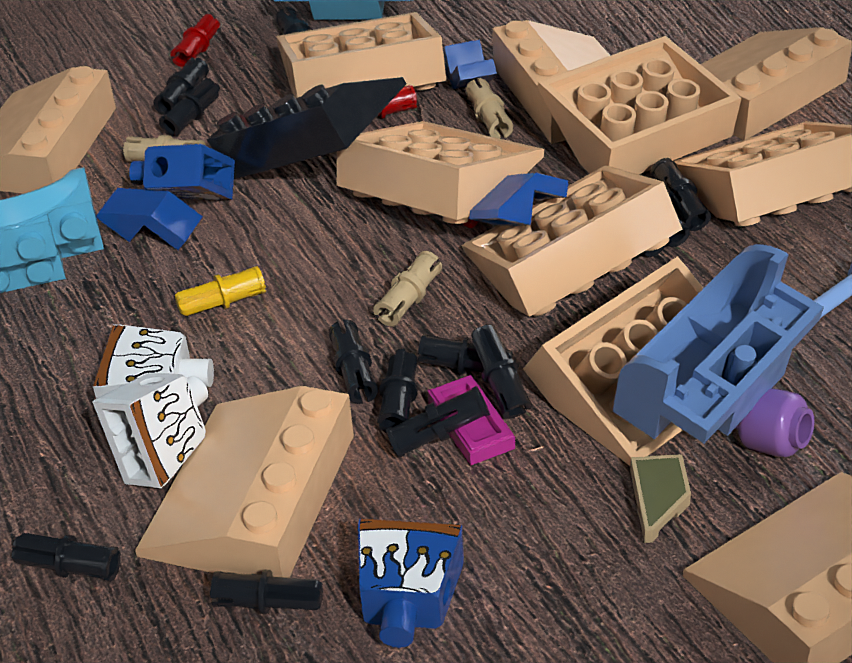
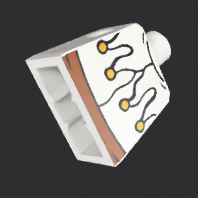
M113 325L93 389L97 399L149 373L182 374L186 378L195 376L206 387H211L214 377L212 359H190L186 336L181 332Z
M149 373L93 401L124 484L162 488L205 438L206 430L198 406L208 398V389L199 378L195 376L186 378L182 374Z

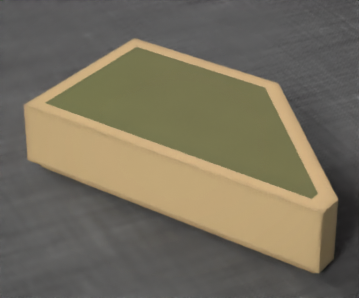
M682 454L631 457L630 472L644 543L653 542L659 536V531L673 517H678L690 505L691 490Z

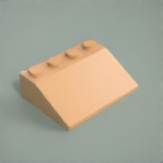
M417 12L276 36L291 91L296 98L321 84L325 88H329L342 83L403 77L407 83L405 86L412 85L414 89L426 90L434 88L437 82L446 81L442 37Z
M528 20L511 21L504 26L492 28L493 59L496 71L551 144L565 141L566 138L537 89L538 82L610 55L593 36Z
M823 27L759 32L700 65L741 97L733 135L746 140L846 82L852 41L838 35L832 29H825Z
M666 36L539 81L537 87L577 160L589 174L606 165L639 175L651 170L653 165L660 159L671 158L673 161L733 136L741 102L740 96Z
M88 66L72 67L10 95L0 108V191L25 194L54 183L64 177L70 170L77 168L116 109L108 70L92 69Z
M425 121L362 132L347 149L337 151L336 186L353 190V195L357 197H378L382 199V203L385 205H406L412 207L413 213L422 215L437 214L443 216L442 220L444 222L461 224L468 222L470 210L507 175L527 174L544 158V149Z
M806 121L678 159L675 162L683 176L695 184L698 198L716 218L734 221L735 226L753 225L760 222L761 215L767 213L773 215L791 213L797 210V204L806 201L808 203L826 202L833 199L834 192L841 190L852 192V125Z
M605 165L569 185L567 198L544 199L533 205L531 225H497L461 246L466 255L509 304L530 317L532 315H543L551 311L556 306L558 300L569 294H578L588 290L594 285L595 279L607 272H617L628 267L632 263V258L642 252L653 251L665 246L669 242L670 236L683 229L663 181Z
M677 256L543 344L523 370L553 408L630 466L631 457L649 456L683 430L671 422L653 439L614 413L613 406L619 373L704 287Z
M298 386L217 404L204 426L206 430L205 438L182 465L135 549L137 557L210 573L222 571L237 574H262L263 570H271L273 577L290 578L354 437L349 394Z
M842 472L836 474L683 569V577L773 663H841L852 655V475Z

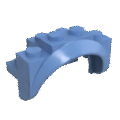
M760 244L744 248L621 369L613 412L653 439L671 422L702 443H705L717 430L728 436L753 409L759 399L783 377L792 349L817 324L824 309V306L781 282L788 253L772 246Z

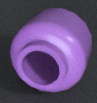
M771 388L759 399L753 409L735 428L738 429L742 444L749 450L777 457H789L795 454L799 448H805L808 445L814 430V414L800 394Z

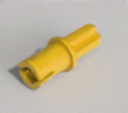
M254 266L242 272L221 277L219 274L214 275L212 282L177 292L175 300L181 315L188 316L219 305L227 309L230 307V303L266 293V285L261 270L258 266Z

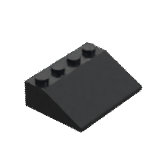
M403 77L342 83L329 88H325L321 84L311 88L297 98L294 94H289L269 107L265 103H261L240 116L237 112L230 113L217 122L216 125L219 129L207 141L213 150L235 160L234 179L344 150L353 143L407 83Z

